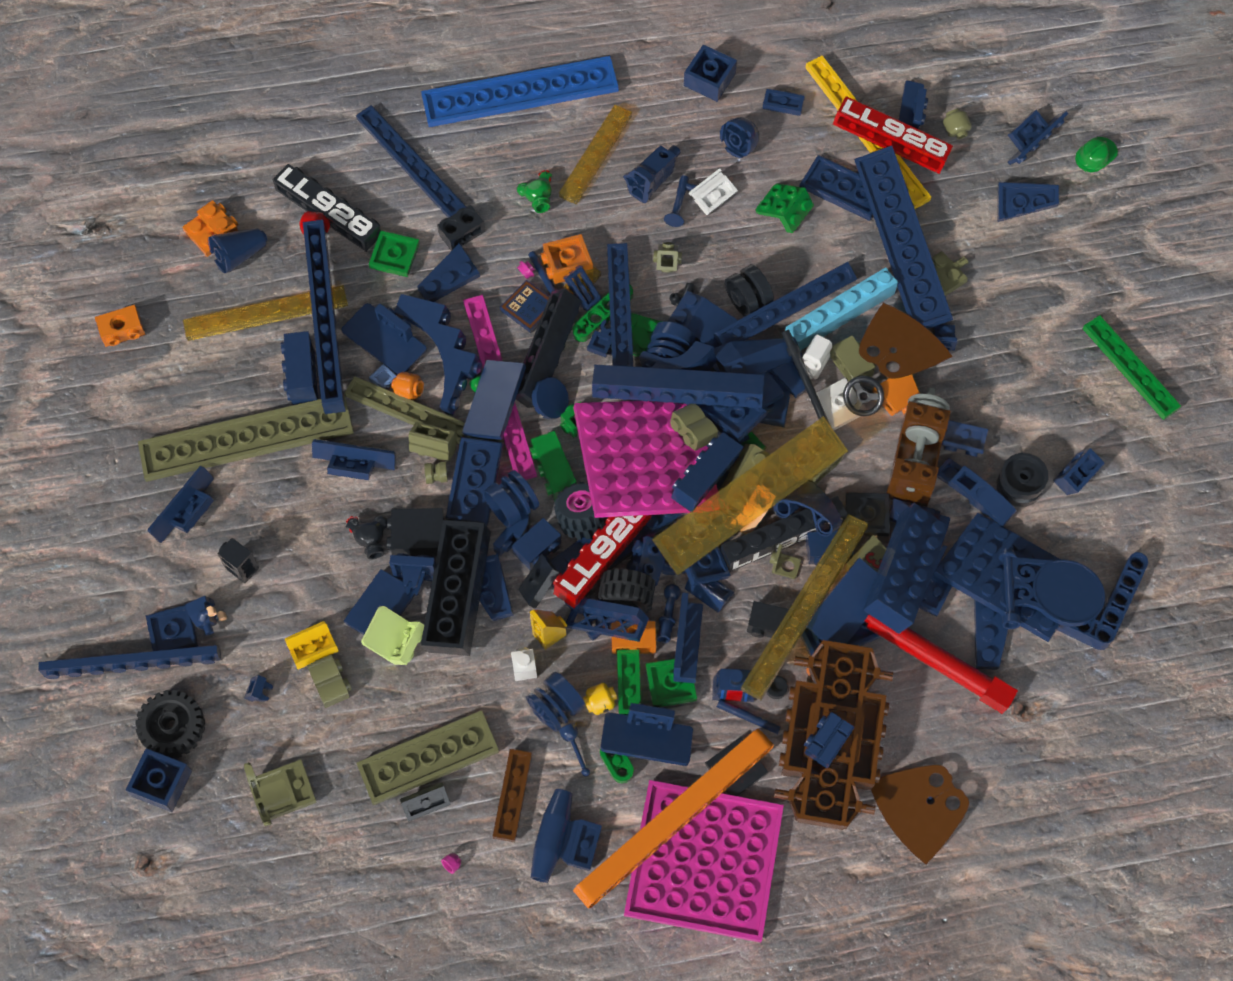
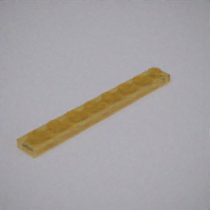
M344 285L332 287L334 309L347 307L348 302ZM310 292L184 319L186 339L191 341L312 314Z

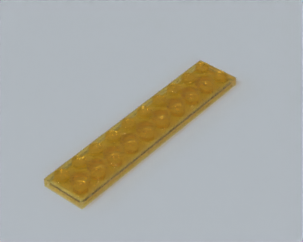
M823 416L654 537L652 541L674 572L679 575L847 453L848 450Z

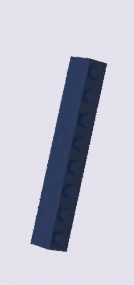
M594 364L592 397L762 408L764 375Z

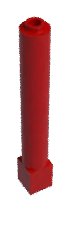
M870 614L865 620L868 623L866 628L978 695L981 702L1001 714L1009 708L1018 692L1017 689L999 678L994 677L992 679L910 628L898 634Z

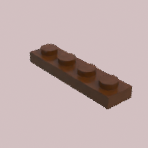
M514 749L509 751L492 836L493 839L516 842L532 752Z

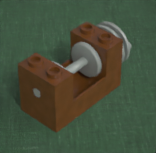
M929 387L926 394H915L908 399L886 492L891 499L915 503L925 507L928 506L935 488L939 469L937 467L951 412L947 401L934 396V388Z

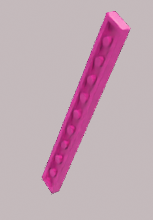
M483 295L464 299V307L477 351L482 361V368H484L486 360L502 361ZM514 402L503 439L512 469L517 471L525 480L537 477V473Z

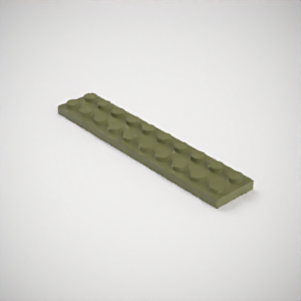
M345 394L346 412L325 414L321 399L138 441L144 479L148 482L196 471L199 466L208 468L312 444L314 439L325 441L354 434Z

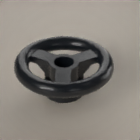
M861 375L854 377L844 387V404L855 415L871 416L877 413L884 403L885 395L881 384L870 376ZM860 382H868L872 384L876 388L878 393H874L872 387L868 385L862 386ZM852 386L855 387L858 398L854 406L849 399V392ZM865 392L868 397L863 398L861 393ZM878 400L873 408L860 410L863 403Z

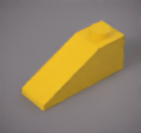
M535 609L530 611L532 634L545 650L566 636L565 627H567V624L561 616L557 617L552 611Z

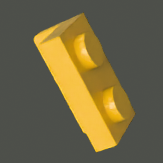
M325 621L285 638V642L298 670L317 660L339 652Z

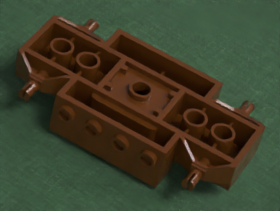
M823 640L809 658L795 656L794 665L809 668L814 683L796 680L795 686L790 687L789 700H792L791 709L787 708L785 722H789L788 731L784 730L782 744L786 745L785 752L780 753L779 766H782L781 775L799 778V780L789 791L775 788L774 798L789 801L795 820L798 823L843 830L847 829L858 813L875 814L876 805L863 804L860 801L857 788L871 790L875 782L879 783L881 769H877L878 760H882L884 747L880 746L881 738H885L887 727L886 724H883V718L888 716L890 703L886 702L887 695L867 691L876 680L892 681L893 672L880 670L872 648ZM832 712L851 724L854 729L830 766L825 768L805 754L807 747L804 744L811 734L815 736L820 728L817 727V724L823 715L828 717Z

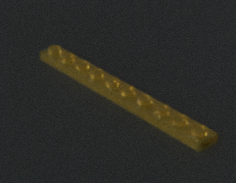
M848 514L741 686V691L760 701L763 699L866 531L868 523Z

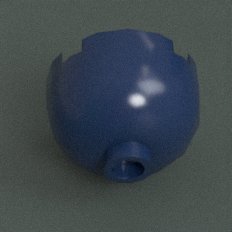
M736 117L722 125L720 140L725 142L727 146L725 149L734 157L743 158L756 149L759 142V131L750 119Z

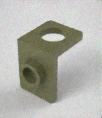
M779 544L777 552L773 551L770 563L773 564L772 573L796 579L801 559L782 554L783 544ZM785 561H790L794 564V570L786 572L782 569V564Z

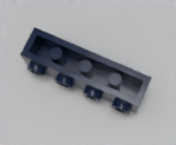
M723 432L718 438L714 437L707 446L709 449L706 452L702 450L696 458L697 463L695 465L690 464L684 472V478L681 479L679 477L672 486L674 492L671 498L691 513L735 463L743 449L742 445Z

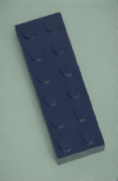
M915 503L899 515L863 610L898 634L914 624L949 526Z

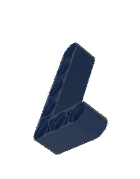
M1140 552L1130 555L1123 566L1099 621L1094 619L1090 623L1083 625L1087 631L1080 630L1078 626L1060 625L1057 630L1097 650L1107 649L1119 630L1148 566L1146 555ZM1132 562L1137 563L1140 568L1134 567ZM1123 580L1129 581L1132 586L1126 585ZM1115 598L1121 599L1124 604H1119ZM1107 616L1113 617L1115 622H1110ZM1098 634L1104 635L1107 641L1101 640Z

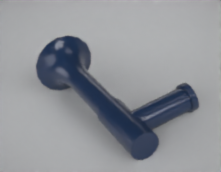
M686 175L680 177L672 212L664 216V222L672 227H680L684 224V219L680 216L686 190L691 191L698 186L688 183L689 177Z

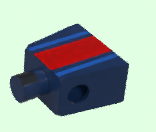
M719 669L713 677L712 700L754 702L755 679L752 670Z

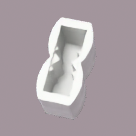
M819 335L813 338L802 357L810 379H817L830 358V351L832 349L831 341Z

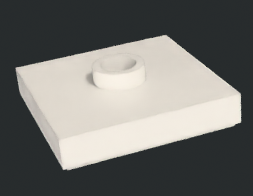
M846 378L817 392L833 431L861 417L850 412L844 404L843 390L848 383ZM851 388L849 399L854 406L858 398L854 389ZM863 404L860 410H867V408Z

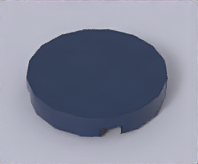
M544 378L538 381L535 390L532 392V403L535 411L545 419L561 417V414L565 412L569 404L566 387L556 378Z

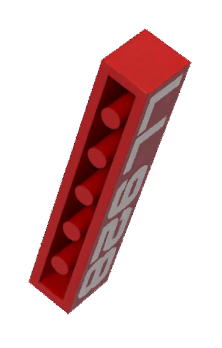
M845 96L832 124L882 148L892 146L895 154L940 174L953 145L847 96Z
M652 515L608 517L604 528H599L593 535L591 543H586L582 547L579 557L577 559L573 558L567 565L566 572L564 574L560 573L553 582V594L575 609L601 578L602 574L608 570L648 523Z

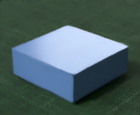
M383 364L369 377V381L388 390L397 375Z

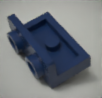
M949 420L942 441V445H945L944 450L957 452V448L966 450V455L978 457V453H984L983 449L988 429Z

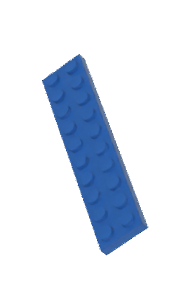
M606 56L421 91L428 127H434L619 92V87L611 57Z

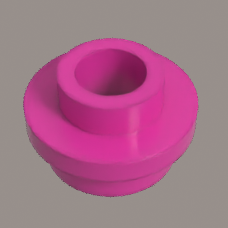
M523 261L519 262L520 265L517 269L526 279L533 278L535 276L533 266L528 261L525 263Z

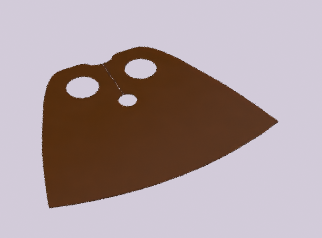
M883 303L874 315L859 346L860 356L869 363H875L879 367V371L891 379L909 376L953 357L940 340L927 328L909 315L886 303ZM876 346L879 348L880 354L874 357L870 356L867 353V348ZM890 348H896L897 352L890 353ZM890 361L897 362L899 370L890 372L886 368V364Z
M942 765L922 766L880 777L879 783L875 782L871 789L877 806L892 831L924 864H927L944 846L964 818L969 807L967 796L961 789L955 788L952 784V775ZM934 773L941 774L944 778L943 784L939 787H933L929 782L930 776ZM950 796L957 797L960 800L959 808L956 810L948 809L946 807V799ZM928 797L935 799L932 805L927 803Z

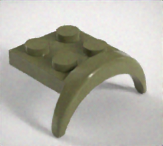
M301 759L255 776L251 763L244 764L247 780L264 826L271 825V820L317 803Z

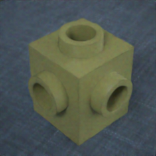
M673 242L658 244V250H654L653 262L657 263V270L662 272L677 271V264L682 263V252H678L679 245H675Z

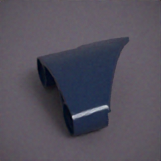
M809 480L794 484L784 492L783 497L774 503V511L781 518L790 516L799 508L806 507L812 510L816 530L822 536H829L841 527L842 518L835 505L819 486Z

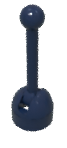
M575 723L568 724L562 727L559 733L563 740L571 742L582 768L581 774L587 777L590 775V770L586 768L575 742L578 729Z

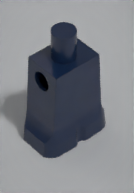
M660 145L641 164L623 176L631 196L642 203L648 202L651 195L674 172L676 158L681 153L677 146L672 145L667 150Z

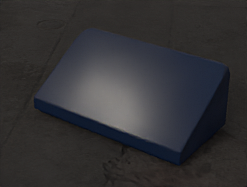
M688 579L685 585V590L718 613L734 595L732 590L719 581L691 586Z

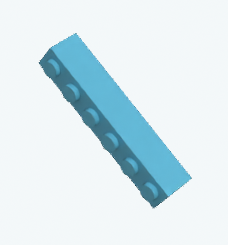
M885 267L786 326L785 331L790 330L801 351L810 345L816 335L821 337L828 335L893 296L898 282Z

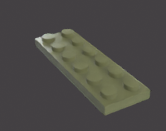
M481 710L359 761L356 764L374 806L499 753V749Z

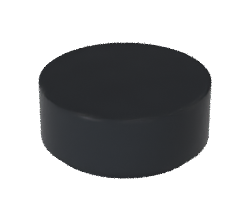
M772 676L767 680L765 690L772 699H781L787 693L788 684L783 677Z

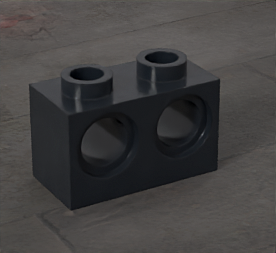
M471 205L459 209L456 214L449 218H444L437 224L439 236L451 251L458 244L463 246L485 232L484 221Z
M233 538L221 545L217 554L225 569L245 584L259 569L252 552Z

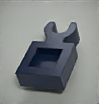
M603 320L601 322V332L594 331L587 346V351L606 358L612 347L611 329L605 328L606 320Z

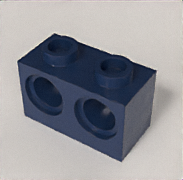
M1091 448L1081 450L1053 481L1066 495L1078 493L1105 462Z

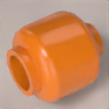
M400 372L392 381V389L399 396L416 400L424 391V382L418 374Z

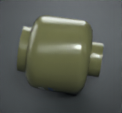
M954 109L946 113L943 124L948 136L951 138L956 137L957 140L968 136L967 132L971 130L972 124L967 112Z

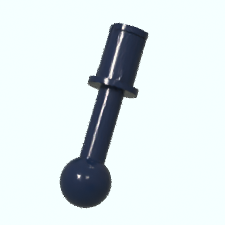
M669 584L664 589V596L667 600L664 616L658 619L660 626L657 640L662 643L670 641L672 628L676 624L672 616L675 601L681 596V590L675 584Z

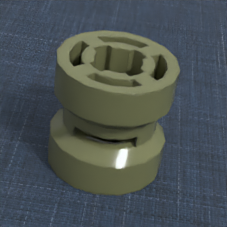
M446 461L435 465L432 463L424 464L426 484H433L435 481H440L441 483L448 482Z

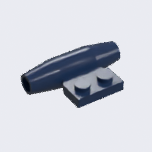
M555 789L543 814L533 849L530 876L533 880L548 883L559 858L569 866L587 871L591 869L602 825L582 819L570 821L573 794L569 791Z

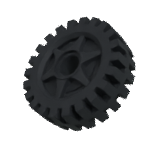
M165 690L163 694L156 693L153 699L149 697L147 704H142V711H138V720L135 721L138 738L146 749L173 759L174 756L177 758L182 757L183 753L187 755L190 753L191 748L195 749L198 746L197 742L201 741L203 738L202 733L205 731V719L200 706L191 696L184 692L180 693L178 690H173L172 692ZM169 721H175L173 727L166 728V724Z

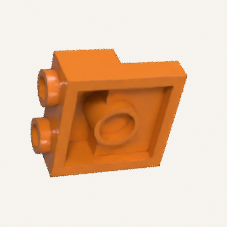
M213 200L197 211V217L182 226L183 231L207 257L211 255L208 238L214 234L238 231L237 226L239 225L232 215L228 217L225 214L227 211L220 202L216 204Z
M582 234L543 244V252L540 253L543 265H548L546 268L549 280L553 279L554 284L565 282L563 277L569 275V272L575 270V267L578 265L582 266L584 271L593 269V263Z

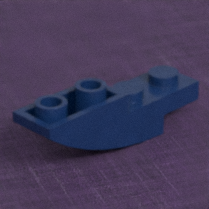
M948 458L938 469L937 478L966 497L971 505L1002 527L1017 512L999 492L965 465L961 467Z

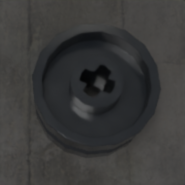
M753 264L741 269L740 274L734 273L725 279L724 284L727 294L735 308L743 316L757 311L759 307L762 308L774 300L769 282L760 269Z
M1018 453L1010 456L1005 461L996 480L997 491L1012 506L1027 507L1033 505L1039 500L1049 480L1048 469L1045 463L1039 457L1030 453Z

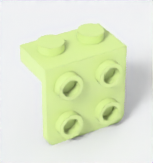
M380 606L361 642L364 646L394 665H407L414 656L413 651L416 645L422 640L424 624L421 622H409L387 607Z

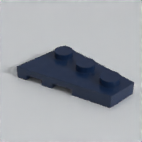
M458 244L417 286V289L424 300L435 302L479 278L480 273L461 245Z

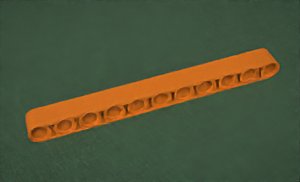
M759 728L754 730L574 888L573 892L588 909L597 904L761 760L774 747L771 740Z

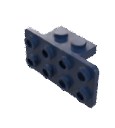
M369 303L364 304L341 328L345 336L396 375L400 372H407L427 351L426 346L413 337L411 324L404 318L400 319L390 307H384L382 304H379L376 308Z
M631 703L628 715L611 712L605 714L600 749L606 753L687 766L691 756L693 728L673 723L675 710L646 706L641 703Z

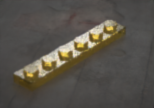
M617 105L613 106L560 190V198L577 205L632 117L631 111Z

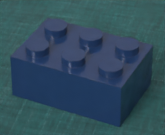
M309 331L284 334V342H281L282 355L284 354L285 359L282 360V369L286 376V379H283V387L287 393V399L293 405L318 400L315 349Z

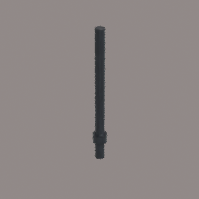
M790 330L782 332V335L788 347L786 349L789 357L792 356L825 435L838 444L799 354L801 352L798 344H795Z

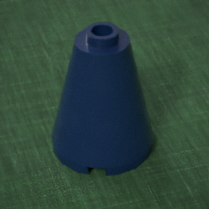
M259 228L214 234L208 238L211 254L215 253L217 259L214 261L224 274L231 272L263 249L267 242L265 232L263 230L260 231Z

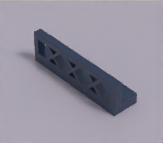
M682 592L673 681L696 683L703 604L688 603L689 593Z
M583 598L575 609L565 603L571 609L566 621L567 628L640 642L649 617L637 607ZM578 613L584 615L585 619L574 623ZM598 617L602 618V623L595 627L592 626L591 622ZM615 621L620 622L621 626L610 630V624ZM634 624L638 625L635 634L628 633L627 628Z

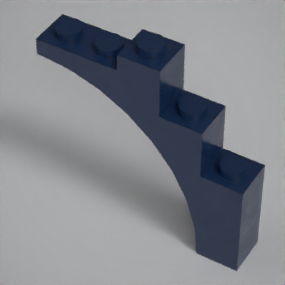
M401 294L394 312L400 319L404 318L410 324L426 332L438 347L445 375L444 392L440 408L445 414L453 416L455 410L459 408L460 396L462 391L466 389L467 378L472 380L476 378V375L481 371L482 361L476 354L462 351L466 345V336L461 329L446 326L451 320V312L446 305Z

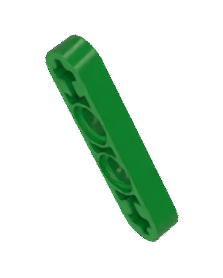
M629 284L631 301L633 299V287ZM609 293L574 324L572 331L573 338L576 341L586 342L593 336L595 330L599 331L601 329V322L603 320H606V323L610 320V310L604 306L607 302H610ZM593 315H599L602 319L600 322L595 323L590 318ZM585 329V334H578V330L583 331Z

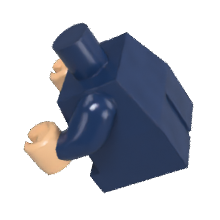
M202 596L185 604L189 617L196 627L204 630L205 635L214 633L212 626L217 625L218 620L224 621L227 619L225 612H216V609L213 607L215 606L214 600L207 596Z

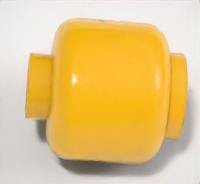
M600 683L588 688L586 695L583 696L589 713L593 712L595 715H601L613 710L615 707L614 700L618 699L614 688H608L606 683Z

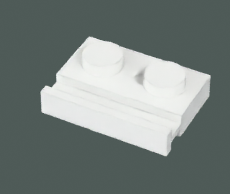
M719 168L692 189L689 195L693 196L694 201L708 215L738 190L726 175L722 174Z

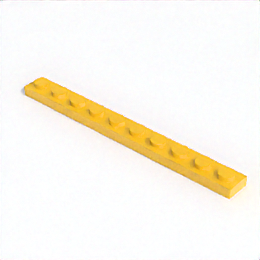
M822 55L806 63L805 68L837 110L840 108L845 96L856 100ZM859 137L870 153L884 149ZM895 154L914 209L928 203L931 200L930 194L903 159Z

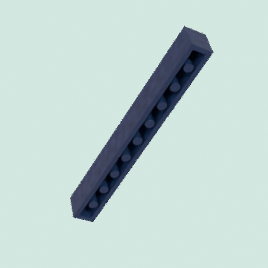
M324 221L303 222L321 402L325 414L346 412Z

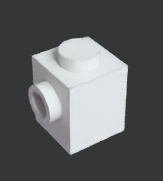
M523 647L516 649L515 652H511L515 681L537 678L533 649Z

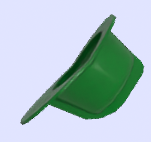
M1095 137L1086 142L1076 152V164L1085 172H1098L1117 157L1118 149L1110 139Z

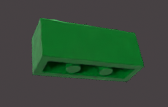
M555 431L531 439L532 447L529 450L532 459H537L539 464L536 467L540 478H545L546 483L544 487L548 496L552 495L555 502V499H558L557 495L559 492L563 493L565 487L569 488L574 483L577 485V482Z

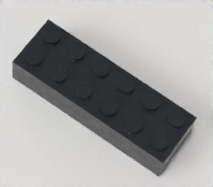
M443 520L421 646L428 653L470 656L491 536V531L485 523Z

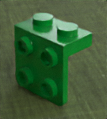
M775 184L755 211L759 215L779 218L786 232L794 233L814 204L806 188Z

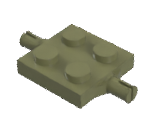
M943 251L931 257L945 296L967 283L968 278L960 270L961 267L968 264L967 258L965 259L963 256L953 262Z

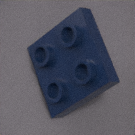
M405 553L390 555L389 564L393 576L397 579H403L406 594L409 595L411 590L414 589L415 595H419L423 581H432L434 558L428 555L414 557Z

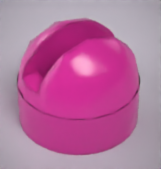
M450 853L441 860V863L449 873L454 874L461 866V859L457 854Z

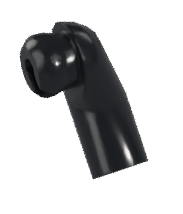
M686 283L683 293H672L669 297L671 304L678 306L687 291L694 293L696 286L692 283Z

